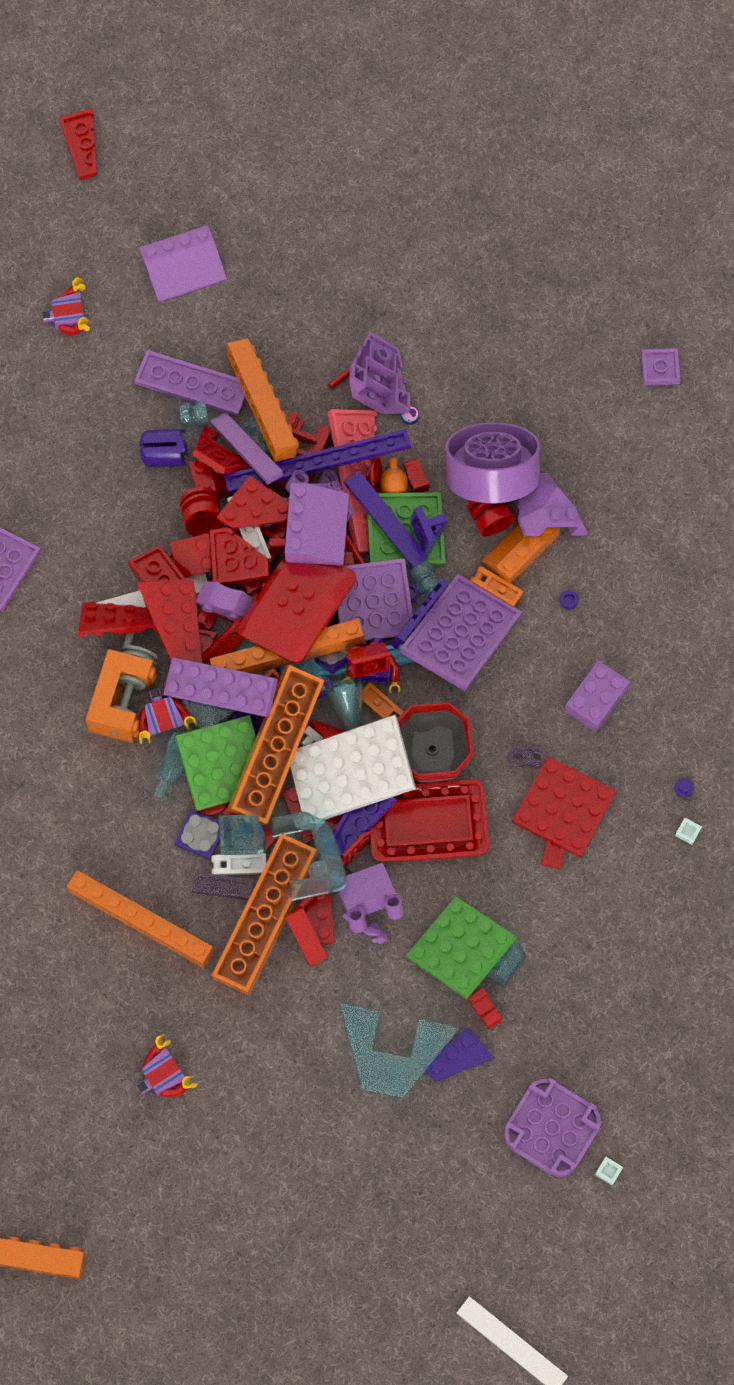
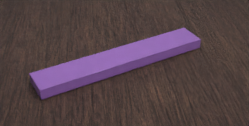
M226 412L210 421L211 426L267 484L283 476V471Z

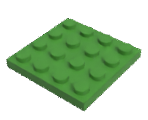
M441 492L378 493L418 544V539L410 523L414 509L422 506L427 519L442 514ZM367 513L370 563L404 559ZM444 533L436 538L431 553L427 554L428 559L419 566H445Z
M250 715L175 736L196 811L231 801L256 739Z
M455 896L406 954V957L467 999L515 942L516 937Z

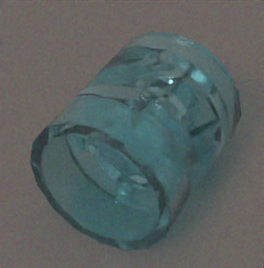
M196 402L194 406L190 403L180 404L182 428L193 427L194 424L197 426L208 425L206 402Z
M430 562L421 563L409 572L413 583L417 584L416 588L421 597H427L440 582L439 577L434 575L435 570Z

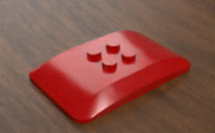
M284 557L238 626L239 635L291 663L302 662L356 583L355 572L343 565L286 562Z
M474 779L415 784L416 789L393 796L398 801L370 829L372 856L375 861L380 863L440 860L484 855L489 849V835L483 784Z

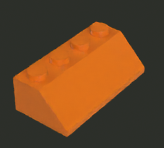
M518 524L481 563L495 575L512 583L559 536L560 527H547L540 536H524L520 524Z

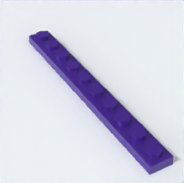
M407 429L274 462L283 471V476L270 484L290 479L296 470H301L308 475L410 449L411 444ZM252 468L224 475L229 494L236 493L249 475L263 485L268 484Z

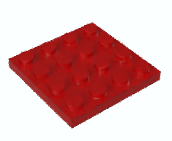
M547 755L512 819V823L545 840H549L560 848L563 847L566 851L581 858L609 807L616 790Z

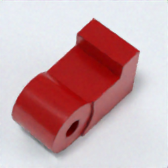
M415 458L403 462L412 493L429 491L430 483L423 472L419 459Z
M484 988L468 997V1003L487 1029L502 1021V1017L487 996Z

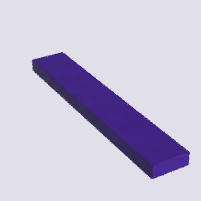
M360 471L344 481L345 486L412 569H415L428 559V555Z

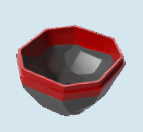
M451 703L410 705L398 718L413 778L418 782L432 783L455 779L474 757L470 718ZM430 748H435L436 751H435V752H430L429 749H430Z

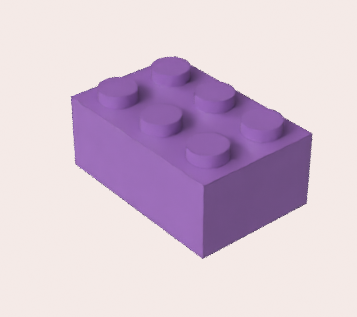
M598 660L566 703L564 712L594 732H597L628 689L630 681Z

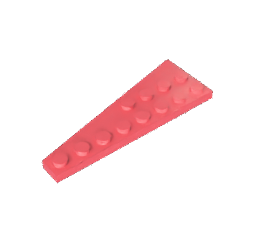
M339 409L328 411L334 447L375 437V432L377 431L375 416L377 411ZM373 458L338 467L342 488L345 490L344 493L349 494V502L354 510V514L348 521L352 541L360 554H369L367 512L345 486L344 481L358 471L366 479V470H370Z

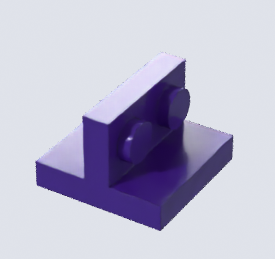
M422 506L414 509L410 523L421 548L428 554L431 553L436 538L442 535L448 519L445 513L427 519Z

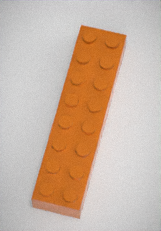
M291 665L284 667L275 690L270 716L263 719L227 808L228 811L242 817L255 816L257 817L256 820H258L256 822H259L261 825L268 823L324 683L323 679Z
M281 833L212 974L214 980L250 996L286 922L284 915L291 911L318 856L317 849Z

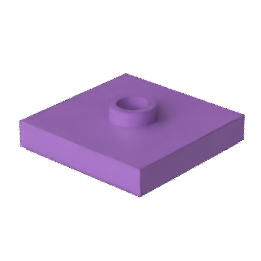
M678 348L641 349L643 385L680 384Z

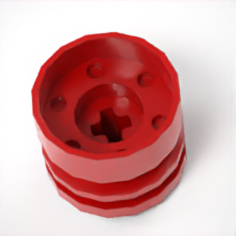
M196 487L186 491L181 496L179 501L184 527L188 534L195 536L208 533L210 536V530L221 529L223 524L216 520L221 512L218 495L214 490L208 487Z
M470 501L468 503L467 510L471 514V518L477 520L475 526L482 537H489L499 533L514 523L516 517L511 507L506 505L507 502L481 503Z

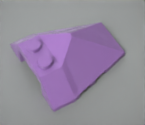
M371 332L365 337L350 366L349 382L352 398L381 414L408 413L410 411L411 397L410 393L406 392L405 384L407 381L401 372L403 364L399 348Z
M540 473V482L537 488L527 496L520 498L517 502V507H519L518 522L524 536H540L547 527H568L571 536H587L589 534L578 510L549 473Z

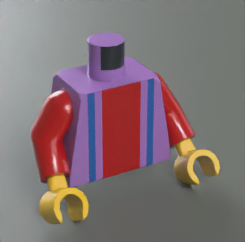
M78 277L73 280L71 287L52 300V311L42 312L44 323L54 321L56 330L69 336L90 330V327L86 325L90 323V320L84 317L81 294L78 292V290H85L86 287L84 284H80L83 282V279Z
M160 688L149 691L152 703L144 705L145 708L140 711L138 718L139 743L142 744L143 738H147L150 743L151 735L185 725L186 729L190 730L188 725L194 723L197 726L196 720L191 716L187 707L178 699H172L171 697L163 699Z
M162 1034L156 1038V1043L149 1050L143 1062L142 1072L146 1079L136 1086L142 1095L153 1088L157 1096L178 1097L189 1088H195L197 1083L190 1084V1079L194 1076L185 1077L167 1048L163 1049V1047L168 1046L171 1042L167 1040L163 1043L162 1038L165 1034Z

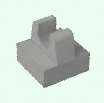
M306 726L299 744L306 746L321 741L323 737L310 726Z

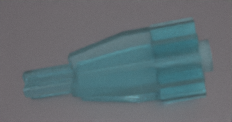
M173 732L166 745L168 749L163 757L158 775L160 781L153 793V796L160 800L163 799L170 783L173 784L184 770L175 739L176 735H180L179 733Z

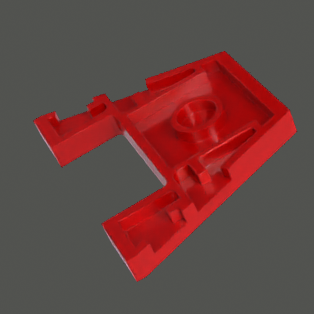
M206 425L204 426L192 456L221 474H229L252 468L243 458L216 443L215 440L218 438L219 433Z

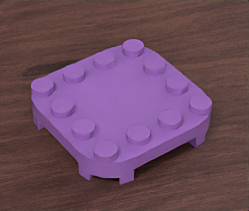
M551 1078L540 1079L529 1086L507 1122L504 1130V1141L514 1153L546 1173L555 1177H564L576 1169L595 1138L601 1125L600 1114L592 1102L590 1104L556 1083V1080Z

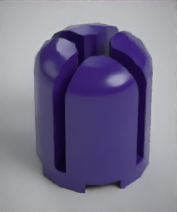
M166 429L143 432L140 438V446L142 447L140 449V457L142 462L148 467L186 466L184 455H187V442L183 440L182 434L186 433V430Z

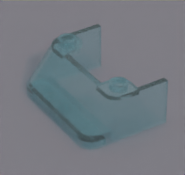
M298 812L272 819L273 837L280 836L281 833L286 835L311 830L320 861L310 865V878L291 882V901L340 891L347 884L346 872L331 824L308 812Z

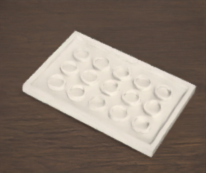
M395 715L297 748L290 765L304 823L307 826L416 789L398 719Z

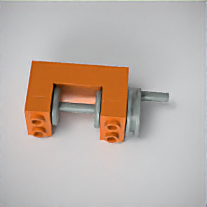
M135 633L126 634L121 652L108 649L86 717L89 732L131 743L134 742L135 738L139 737V721L137 720L136 713L127 709L133 690H150L151 685H155L157 680V674H155L156 665L159 659L152 651L131 645ZM123 686H124V687H126V688H125V691H124V694H123V697H122L120 706H117V705H118L119 698H120V695H121V692H122V689H123Z

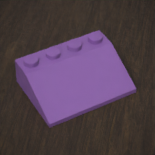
M208 225L139 247L141 259L158 302L227 280Z
M291 483L285 545L286 562L327 565L344 564L349 494L313 484Z

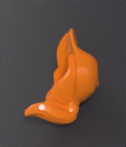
M395 457L388 459L389 468L380 477L381 493H407L408 478L404 471L398 468V459Z

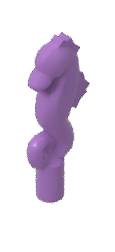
M345 912V913L343 914L342 918H344L346 921H348V920H347V915H346V912ZM378 923L367 925L363 931L365 935L375 937L372 938V943L383 944L388 940L387 934H384Z

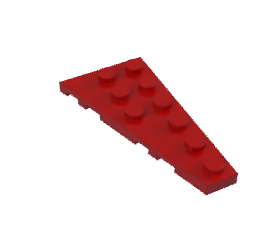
M194 579L137 583L138 590L141 592L145 606L148 608L170 662L173 657L202 663Z
M83 602L78 638H83L85 634L94 633V636H102L104 632H111L116 635L144 632L146 628H153L154 631L157 630L147 606L137 607L134 605H115L113 603Z

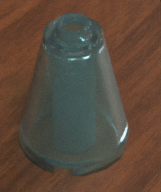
M358 678L359 682H354V679H346L332 683L333 687L331 688L328 685L325 686V691L344 730L349 731L361 727L363 724V680L361 678Z

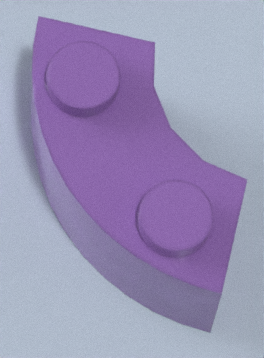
M203 582L196 603L201 605L202 609L206 612H215L235 621L238 616L244 617L254 599L241 590L228 588L218 582Z

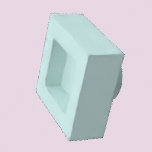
M684 818L675 836L693 845L702 826Z
M605 1157L595 1175L608 1184L613 1185L623 1167Z

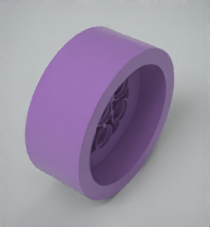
M480 423L456 431L446 442V482L450 490L462 498L481 503L509 502L527 496L537 488L540 482V442L532 432L523 427L507 423Z

